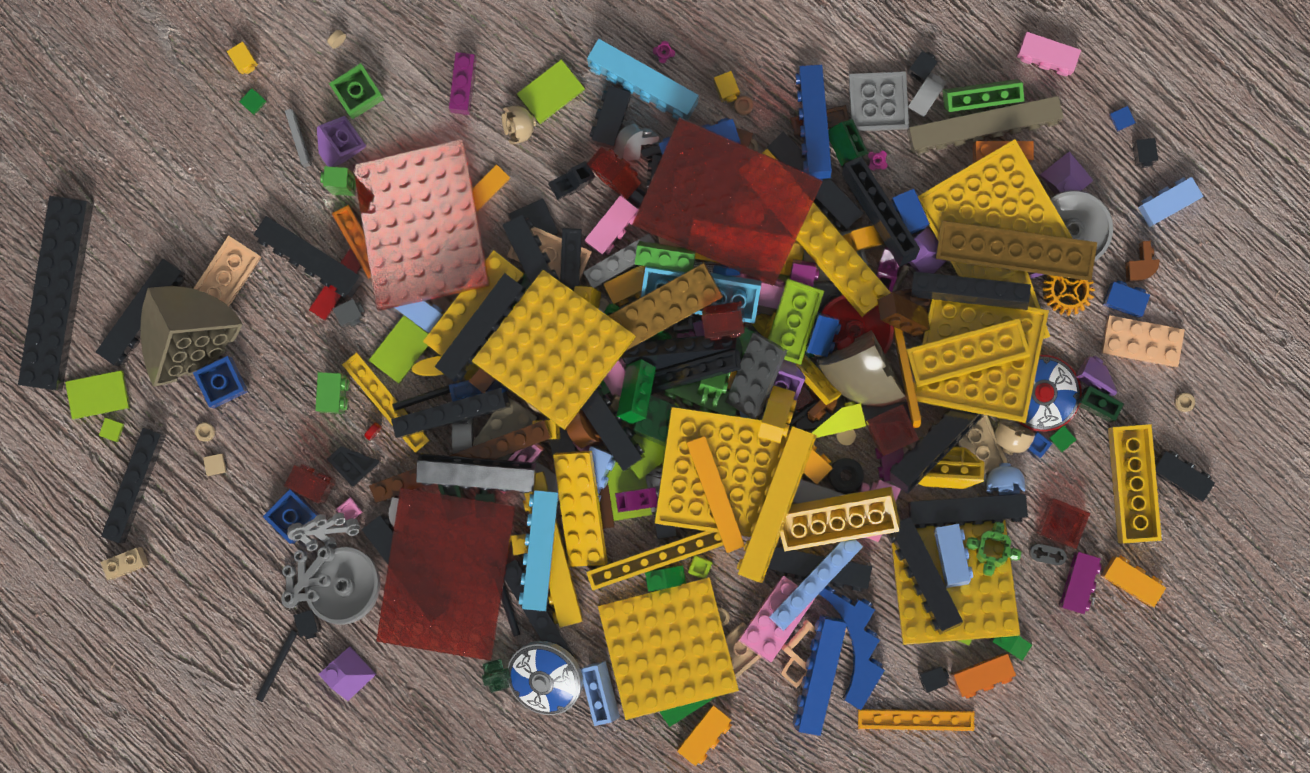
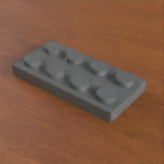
M753 333L741 361V369L736 373L725 402L752 419L758 420L788 350L759 333Z

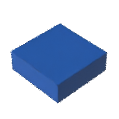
M1128 106L1109 114L1117 132L1136 123Z
M715 265L713 268V273L724 276H737L741 272L739 267L732 265Z
M1037 431L1028 450L1038 458H1041L1053 443Z

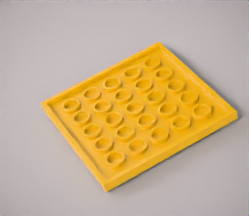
M1016 139L918 196L930 223L929 225L938 241L942 221L1073 239ZM950 261L960 277L1002 281L1018 272V270Z
M542 270L472 362L565 430L636 336L559 280Z
M932 299L928 315L930 330L925 331L922 345L1020 318L1031 355L1030 357L920 387L916 386L914 379L917 401L1026 423L1049 310L1033 307L1023 310Z
M671 407L654 523L718 532L686 442L705 436L741 536L752 537L751 527L754 521L757 522L759 518L757 512L760 504L765 502L766 496H764L767 485L772 483L773 478L771 474L773 468L779 464L780 459H778L781 448H784L785 436L782 435L780 443L758 437L762 420Z
M1003 520V524H1004V533H1003V534H1004V535H1007L1006 521ZM988 521L984 522V524L972 525V523H965V525H960L959 527L963 529L965 540L963 541L964 548H967L966 543L969 537L978 538L977 540L980 541L982 534L992 531L995 523ZM926 526V528H916L945 585L934 535L935 528L937 527ZM988 539L985 541L983 554H986L988 557H995L996 559L1002 558L1004 544H1001L1000 541ZM894 543L891 544L902 645L1020 635L1012 567L1009 557L1005 564L995 568L992 576H987L983 574L984 563H980L976 557L978 549L972 550L967 548L969 553L967 564L968 567L971 566L973 578H971L968 585L946 588L963 623L940 635L938 630L934 631L930 623L932 619L929 613L926 614L921 605L923 601L920 595L917 596L914 592V583L911 578L906 576L904 571L905 565L903 561H899L895 553L897 549Z
M710 577L598 606L625 720L739 691Z

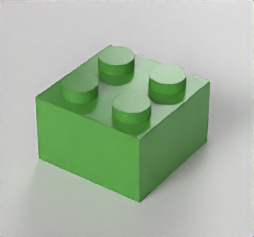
M361 63L329 83L352 120L385 100Z
M318 372L315 411L345 414V410H348L349 405L346 391H349L350 380L347 379L346 375Z

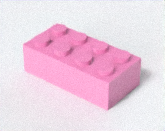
M785 576L780 577L738 638V641L768 662L773 661L815 600L814 598L792 623L782 631L769 616L798 587V585Z

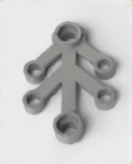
M337 513L329 520L326 519L325 515L320 514L304 525L301 523L290 525L287 536L291 540H301L305 543L308 551L316 550L318 543L316 539H311L307 535H314L323 541L325 546L335 548L337 545L335 538L327 534L346 532L348 535L354 536L359 533L360 525L355 518L346 520L343 513Z
M321 547L317 552L318 557L307 571V553L301 550L295 552L294 559L298 562V583L295 587V567L286 565L282 570L283 575L286 576V591L281 597L284 607L294 608L301 601L316 602L319 599L320 595L316 590H309L307 593L302 594L299 593L304 587H328L331 584V578L328 575H320L319 578L312 577L324 562H331L334 559L335 551L332 547Z

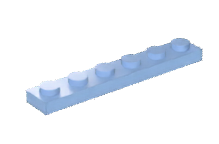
M856 539L841 541L769 618L784 631L863 546Z

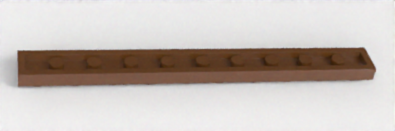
M545 419L449 456L497 459L551 439L552 435ZM417 468L369 485L375 503L424 486L422 483L416 482Z

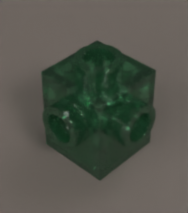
M502 659L483 664L484 686L489 687L491 693L510 688L508 680L511 677L508 668L504 667Z

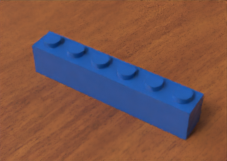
M822 65L799 66V73L795 74L796 85L800 86V91H797V102H801V108H798L799 120L803 121V126H800V137H804L801 151L802 155L806 156V161H803V173H807V180L831 178L832 168Z
M820 615L819 620L816 621V635L810 645L812 652L806 662L807 673L802 679L803 690L797 700V706L799 707L797 714L793 717V725L798 732L821 736L847 623L843 619Z

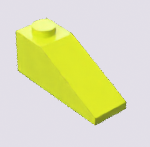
M854 401L844 403L845 407L838 410L815 429L812 434L819 438L865 427L866 423L861 403L856 404Z

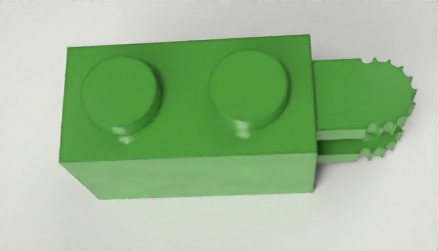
M731 372L699 382L697 394L702 395L701 404H705L707 398L710 397L713 398L712 407H717L721 394L726 393L728 383L725 380L730 377Z

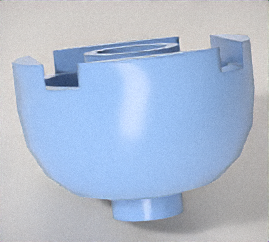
M1010 463L999 464V467L994 468L987 476V492L993 494V491H999V495L1020 494V490L1025 492L1024 475L1018 468L1012 467Z

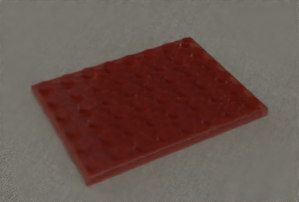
M679 117L632 225L774 286L823 180Z
M463 139L353 165L375 304L378 311L490 286Z
M400 488L376 642L491 661L516 506Z

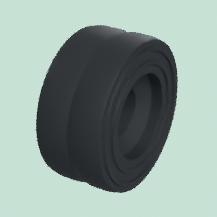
M842 458L831 465L833 469L828 473V477L834 489L848 493L855 491L861 486L864 479V471L856 460ZM843 470L851 472L850 480L844 481L841 478Z

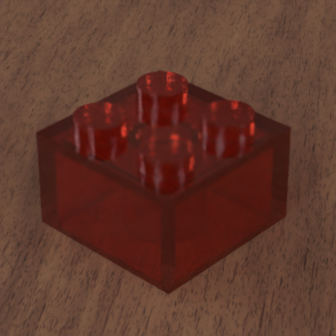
M600 147L587 162V165L604 184L627 200L641 184L637 178L638 173L630 167L631 165L625 159L617 158L618 155L611 149L607 151Z
M742 301L711 305L703 308L702 321L705 339L719 340L722 336L728 335L731 338H735L745 332Z
M903 404L865 422L881 457L919 440Z
M306 464L294 465L284 486L318 504H325L335 485L331 481L332 477L324 473L316 474L314 473L315 469Z
M1050 498L1036 534L1071 549H1077L1090 513L1055 498Z

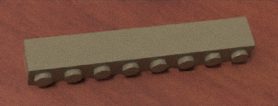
M1059 96L913 126L909 127L907 133L912 153L924 154L929 152L928 149L936 148V151L947 148V145L962 146L966 144V141L973 140V143H975L976 141H984L985 137L992 136V139L1003 137L1004 133L1010 132L1011 135L1019 134L1023 129L1029 128V131L1040 129L1042 125L1053 127L1059 125V122L1064 117Z

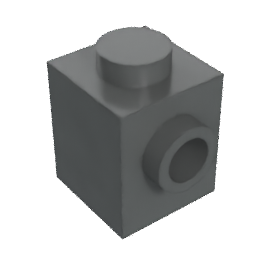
M354 299L333 308L343 328L349 325L351 327L356 326L364 318L362 313L365 310L361 302H356Z

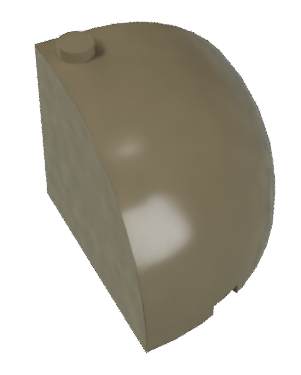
M178 286L148 288L142 308L140 329L144 363L152 385L159 386L176 382L178 377L186 374L191 376L193 372L210 365L226 351L225 347L228 343L236 339L242 327V322L236 313L221 300L196 289Z
M872 330L855 338V341L841 350L836 348L827 357L817 358V368L844 397L851 401L867 406H887L907 399L904 388Z

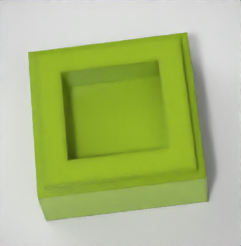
M105 418L99 436L119 442L125 424Z
M694 555L688 573L705 579L711 568L712 561Z

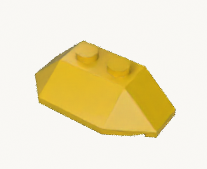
M953 447L918 484L924 487L965 489L984 482L985 462L967 448Z

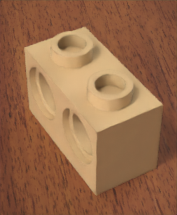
M142 547L134 548L100 562L107 580L116 579L149 565Z

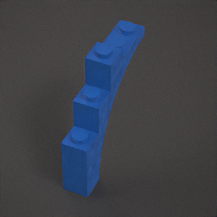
M826 585L819 595L826 599L847 623V630L852 642L853 671L843 699L862 710L885 671L881 668L882 663L873 658L869 661L880 640L876 638L877 633L869 628L865 631L864 628L875 609L872 608L873 604L864 598L862 601L857 599L854 605H852L851 599L844 595L841 598L834 594L836 590Z

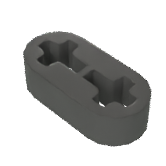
M1034 544L1029 550L1030 557L1038 562L1062 565L1067 559L1066 552L1063 549L1052 546ZM1038 547H1040V551L1046 552V556L1039 555L1036 558L1037 555L1034 554V550H1038ZM1057 551H1059L1062 559H1058L1055 562V558L1049 557L1050 553L1057 554Z

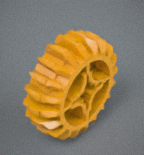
M1047 275L1049 280H1045L1043 284L1048 287L1042 288V291L1048 292V294L1043 296V298L1050 299L1047 302V306L1054 304L1053 311L1060 308V315L1066 310V315L1070 316L1071 312L1074 315L1078 314V309L1084 311V305L1090 306L1091 303L1087 299L1092 300L1094 298L1093 295L1089 294V292L1095 291V288L1089 287V285L1094 283L1093 280L1088 282V280L1078 279L1075 282H1070L1067 278ZM1056 280L1059 281L1058 284L1060 286V291L1057 295L1054 292ZM1075 285L1069 293L1062 295L1067 287ZM1080 285H1082L1083 294L1081 299L1079 300L1077 289ZM1066 297L1073 301L1075 305H1067L1059 300Z

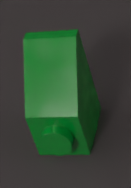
M683 565L645 572L648 592L686 584Z
M1021 636L989 639V641L1023 661L1032 647V644Z

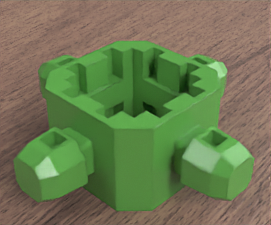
M995 522L992 531L983 533L980 541L974 537L967 539V548L972 550L978 549L976 557L980 563H984L983 574L987 576H992L995 568L1005 564L1008 557L1010 560L1015 561L1020 560L1022 552L1014 547L1010 549L1011 540L1008 535L1003 534L1004 524L1001 522ZM992 539L1004 544L1002 558L996 559L995 557H988L986 554H983L986 540Z

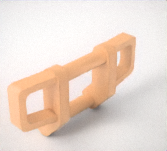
M807 619L803 622L802 628L787 645L784 644L781 648L791 657L781 671V674L795 687L802 683L807 669L806 662L793 652L792 649L809 630L816 635L815 626ZM793 660L806 670L797 682L793 681L786 674Z

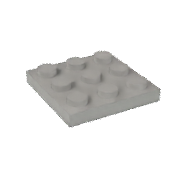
M906 72L849 74L850 116L854 120L858 131L909 129Z

